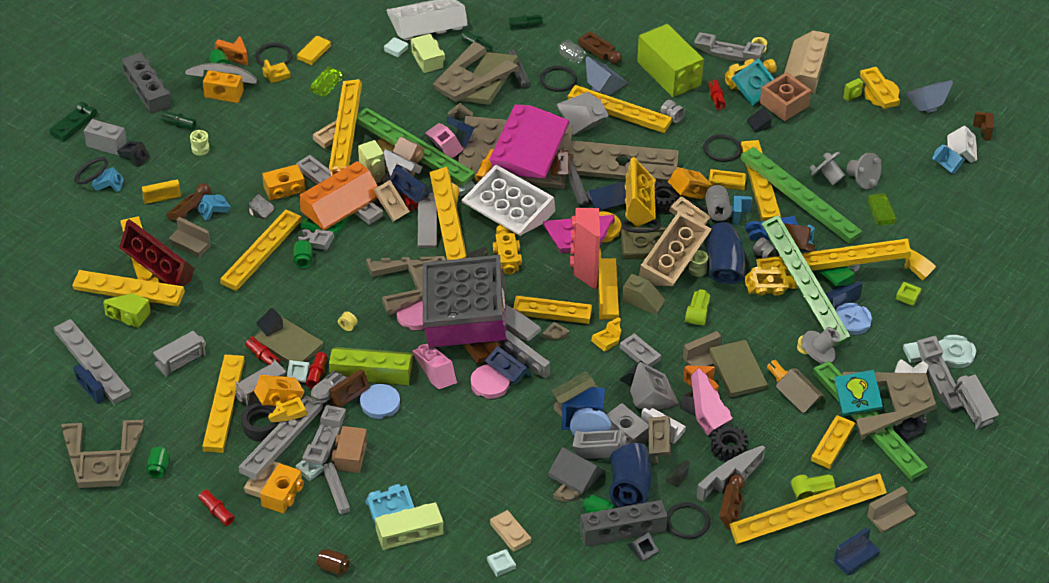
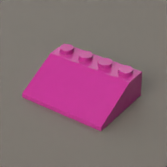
M514 105L489 159L492 167L498 165L516 176L545 178L570 123L569 120L533 106Z

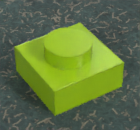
M858 78L845 84L843 98L850 101L859 97L862 93L863 81Z
M903 282L897 292L896 299L914 306L921 293V288Z

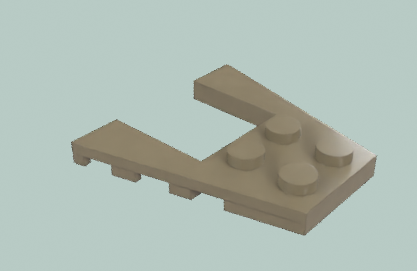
M473 42L433 83L436 91L457 102L476 93L475 89L480 87L486 88L491 85L490 82L498 78L501 81L507 78V74L513 71L515 73L519 72V67L513 62L506 60L483 77H478L465 68L487 52L485 47Z
M444 256L420 257V260H410L409 257H402V260L390 261V258H381V261L366 259V265L371 277L408 269L417 290L382 297V303L387 315H391L423 300V263L446 260Z
M842 372L843 375L859 373V372ZM875 372L878 387L887 386L895 412L856 419V424L861 440H863L871 433H880L884 431V428L893 424L895 426L899 425L907 418H915L935 410L936 403L926 373Z
M144 420L123 421L121 450L81 452L82 423L61 424L78 488L120 486L143 431Z

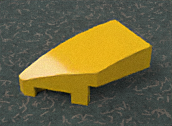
M910 249L911 257L905 258V269L910 268L920 279L924 280L936 266L921 254Z
M618 317L608 322L606 329L592 335L591 341L604 352L617 345L621 334V319Z
M297 397L282 404L280 401H277L275 410L268 417L270 422H283L306 416L307 412L300 397Z

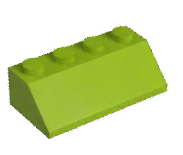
M335 347L331 351L329 370L330 373L336 371L346 377H349L358 370H363L368 382L409 385L414 353Z

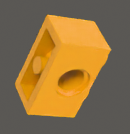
M208 70L203 80L205 98L239 103L244 92L242 76Z
M298 164L262 173L263 185L270 201L305 192L304 177Z
M679 167L672 173L668 181L680 195L702 200L707 190L712 187V184L700 172Z
M260 374L254 389L261 404L276 406L277 401H280L282 404L297 397L302 399L304 394L303 388L294 377Z
M279 463L260 493L261 506L284 514L287 508L292 506L296 493L300 492L303 487L304 480H302L301 470Z

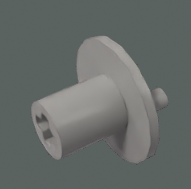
M838 151L833 155L830 153L824 154L823 157L826 160L817 168L814 165L810 167L811 175L814 176L821 171L832 185L836 184L845 176L834 161L841 153Z
M865 153L858 161L851 160L848 163L847 173L856 178L860 187L864 189L872 188L878 184L880 178L881 159L874 153Z
M827 327L821 334L816 331H808L803 335L801 347L820 364L827 361L832 362L836 355L833 346L840 340V335L832 327Z

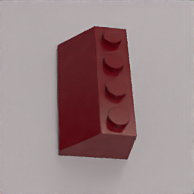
M128 219L126 221L119 249L166 284L185 286L191 282L195 269L193 266L132 220Z

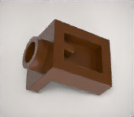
M975 112L973 127L980 128V133H983V140L991 141L993 113Z
M557 150L551 163V175H571V159H574V155L569 153L568 150Z

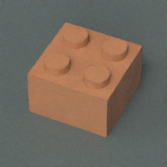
M786 72L761 88L760 103L786 121L809 107L812 90Z

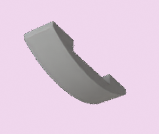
M699 32L694 41V45L700 50L715 57L732 61L758 59L765 48V45L748 42L746 46L716 41V35Z
M224 63L196 65L187 69L185 73L188 75L204 76L205 70L239 74L242 76L243 82H257V78L248 71Z
M429 193V196L418 202V248H437V207L434 193Z
M936 336L918 340L917 345L921 360L929 365L926 373L936 393L949 410L962 407L963 404L956 394V390H952L956 384L942 358L944 352Z
M326 405L320 418L318 431L312 444H308L302 461L324 464L336 444L337 434L340 433L346 412L345 408Z

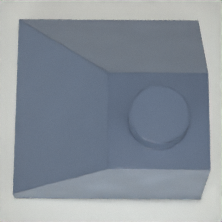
M587 56V82L593 86V91L610 95L627 85L628 82L608 66Z
M943 81L906 92V96L919 111L926 110L927 113L936 111V107L944 104L953 81Z

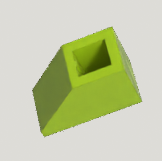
M133 293L106 299L103 302L106 316L137 328L141 326L151 313L149 299Z

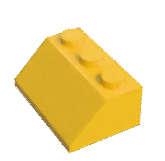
M633 157L626 174L625 215L628 221L638 227L656 219L654 177Z

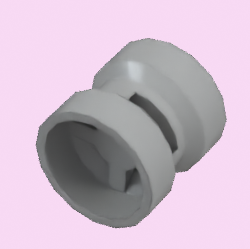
M669 99L662 105L660 113L672 117V122L678 123L685 114V108L680 105L677 106L674 101Z
M764 237L755 243L752 250L757 256H762V259L777 257L778 255L775 247L770 245L769 241Z

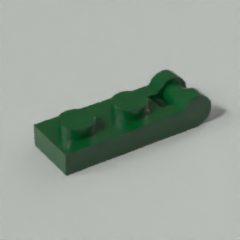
M80 102L75 110L49 129L50 135L64 142L92 120L97 114V109L88 107V104Z

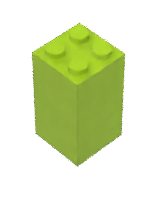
M668 24L639 35L637 62L672 97L701 86L704 59Z

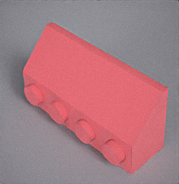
M576 208L575 216H572V227L575 229H571V241H574V243L570 244V254H574V256H570V267L574 269V276L591 288L597 289L600 247L599 208Z

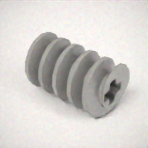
M720 185L710 187L705 194L708 214L713 220L724 221L731 215L728 192L726 188Z

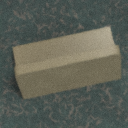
M181 217L177 219L178 230L169 237V244L200 258L211 247L209 231Z
M716 331L685 344L683 349V359L689 366H714L715 364L709 354V348L720 346L721 335Z
M797 368L790 369L776 385L802 413H805L815 402H819L825 396Z
M669 416L649 418V455L653 464H658V457L671 455Z
M903 486L869 505L867 517L882 533L911 519L915 515V512L906 503L908 492Z

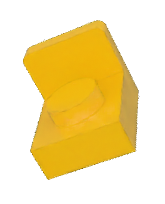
M264 60L262 72L264 77L269 79L270 83L290 78V72L284 62L271 66L268 60Z

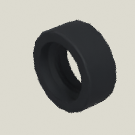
M261 402L247 407L242 413L241 418L244 434L252 440L263 441L280 422H272L265 427H254L249 422L255 417H268L276 407L262 405Z

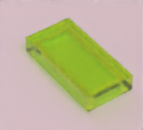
M327 66L310 85V91L325 97L343 77V72Z
M886 193L868 195L867 201L877 225L896 223V217Z

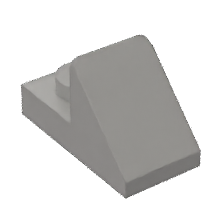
M385 149L383 152L390 176L393 169L397 166L409 174H412V172L420 173L422 166L392 151Z

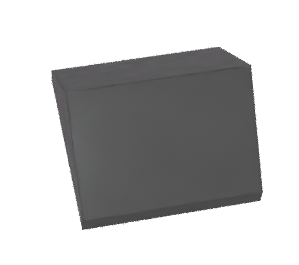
M562 447L548 472V476L583 494L604 474L605 470Z

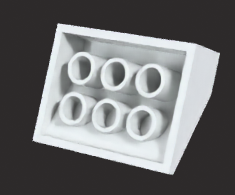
M432 0L387 9L397 35L402 39L404 38V40H411L414 36H423L433 32L445 33L447 29L452 28L453 30H460L463 26H467L465 5L457 0Z
M495 165L461 200L465 205L519 236L543 224V221H547L555 212L553 196L498 165Z

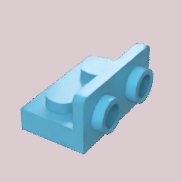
M400 484L389 487V491L381 493L379 490L369 494L365 503L366 506H369L374 523L375 518L382 515L414 508L407 485L401 487Z

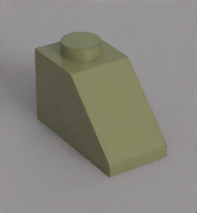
M631 274L623 286L622 302L656 315L665 303L663 296L647 279Z

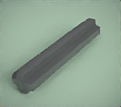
M514 49L507 52L509 55H518ZM519 59L516 64L519 67V72L515 73L521 88L529 87L530 81Z
M571 159V175H567L578 205L585 206L589 203V200Z

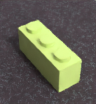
M436 502L375 518L376 532L383 550L444 534L443 520Z

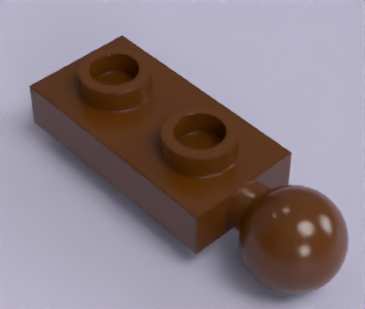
M591 31L578 39L580 46L600 59L604 60L609 57L610 63L614 65L622 61V54L619 51H615L613 45Z
M206 183L199 184L195 193L188 195L166 214L168 219L185 218L189 210L199 206V202L204 195H210V186Z
M741 475L730 477L719 518L728 530H731L729 524L737 522L739 519V511L743 503V495L740 490L744 488L745 480Z

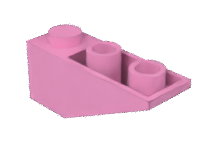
M440 123L425 133L442 153L451 158L464 150L452 131Z
M423 344L418 349L412 350L428 379L436 388L442 389L457 383L452 361L436 348Z
M699 368L691 376L697 421L708 436L716 428H721V425H727L733 418L729 409L720 400L718 392L710 385L707 375Z

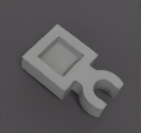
M305 229L302 231L304 237L298 238L299 241L305 240L310 242L312 248L327 250L334 239V234L331 231L318 229L311 233L310 230Z

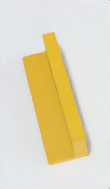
M599 249V319L614 320L619 317L616 259L601 258V249Z

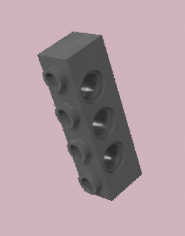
M142 53L121 59L124 74L150 114L169 108L171 94L168 89L164 88L162 79H158L157 73L154 68H151L149 60L144 58Z
M662 500L580 515V533L584 546L643 536L647 533L666 532L667 514Z

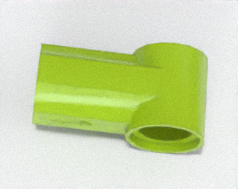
M699 289V291L694 292L691 305H688L685 323L705 325L707 308L710 301V294L706 290Z
M830 474L808 478L807 475H798L791 480V486L798 501L835 489L834 478Z

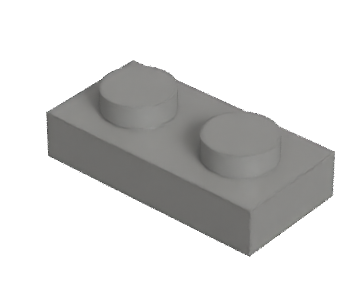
M632 334L620 342V349L637 363L643 361V364L652 367L661 361V355L636 334Z

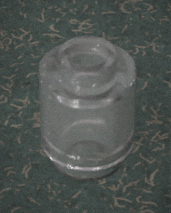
M570 40L563 41L559 46V54L573 63H580L585 56L583 48Z

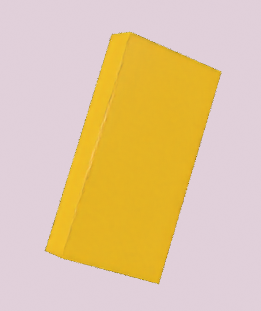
M316 36L297 54V59L312 65L331 47V41Z
M710 169L709 182L712 186L720 185L726 189L744 191L746 173Z
M178 179L143 186L144 204L181 197Z

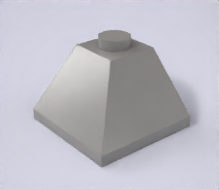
M589 92L557 104L562 117L569 120L568 126H573L572 136L603 124L609 116L601 100Z
M640 362L637 365L630 390L634 405L639 409L646 408L648 410L652 408L660 410L678 405L679 403L666 375Z

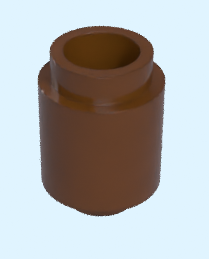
M330 549L321 550L317 558V566L321 567L322 570L342 575L348 571L350 560H348V555Z

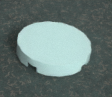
M948 335L939 341L944 352L942 358L946 366L965 368L974 361L976 349L972 342L967 341V338L959 335Z

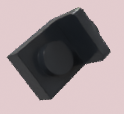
M128 141L117 150L120 157L131 158L135 166H140L150 157L143 142Z
M923 415L915 418L910 417L902 421L901 424L894 425L893 430L905 443H908L925 434L927 420Z

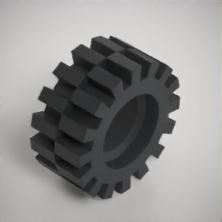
M657 181L655 183V213L659 211V214H662V212L668 214L670 207L680 198V194L669 183L666 184L665 181L659 183ZM660 196H665V197H668V198L662 199V198H659V197H660Z
M728 424L727 428L725 425H721V429L718 427L712 433L711 452H713L714 457L718 455V460L721 461L723 458L724 462H727L747 451V433H744L742 428L738 430L736 425L734 428L731 427V424ZM732 441L735 442L737 445L726 446L722 442Z

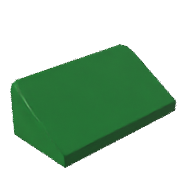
M847 266L818 270L835 286L851 285L855 275Z

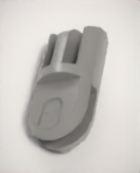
M333 371L312 388V400L318 404L326 403L331 399L329 389L347 377Z

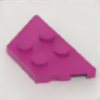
M614 215L599 216L600 245L608 234L609 226L615 222ZM572 219L543 221L544 229L549 233L559 252L570 253V244L574 243V241H571V229H575L572 227Z

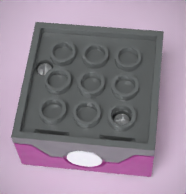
M500 255L423 263V327L428 347L507 340L505 278Z

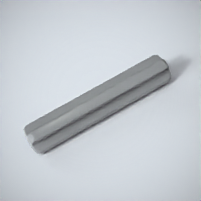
M331 462L324 464L323 471L339 513H349L350 506L334 464Z

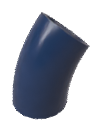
M724 222L717 223L710 227L711 232L704 240V246L709 257V277L725 284L740 283L745 277V253L742 241L732 225Z
M642 443L624 445L610 455L613 481L609 489V496L617 508L647 503L652 484V466L647 447Z

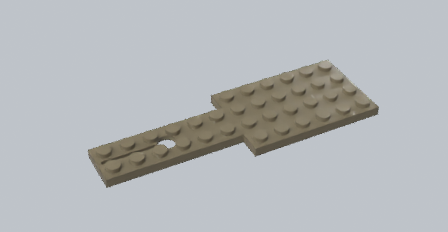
M466 116L465 124L474 127L467 146L463 147L464 150L459 153L458 162L474 171L476 175L480 169L481 161L486 158L490 149L495 148L507 120ZM573 126L567 127L558 150H568L569 153L574 155L572 161L578 175L626 180L630 162L626 166H620L616 159L624 156L631 161V158L635 157L656 179V182L659 181V183H662V181L668 183L672 173L677 169L679 153L678 150L571 141ZM551 166L545 178L517 176L533 186L565 189L566 175L552 176Z

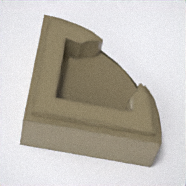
M459 103L448 112V117L450 116L454 119L464 118L465 120L466 116L472 117L473 112Z
M555 322L542 333V338L551 341L562 340L569 336V330Z
M562 484L553 494V499L570 502L580 498L582 494Z

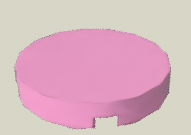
M423 300L396 312L397 321L404 328L406 326L410 330L424 329Z
M489 365L477 368L471 376L472 390L476 395L485 396L486 399L499 398L510 387V380Z

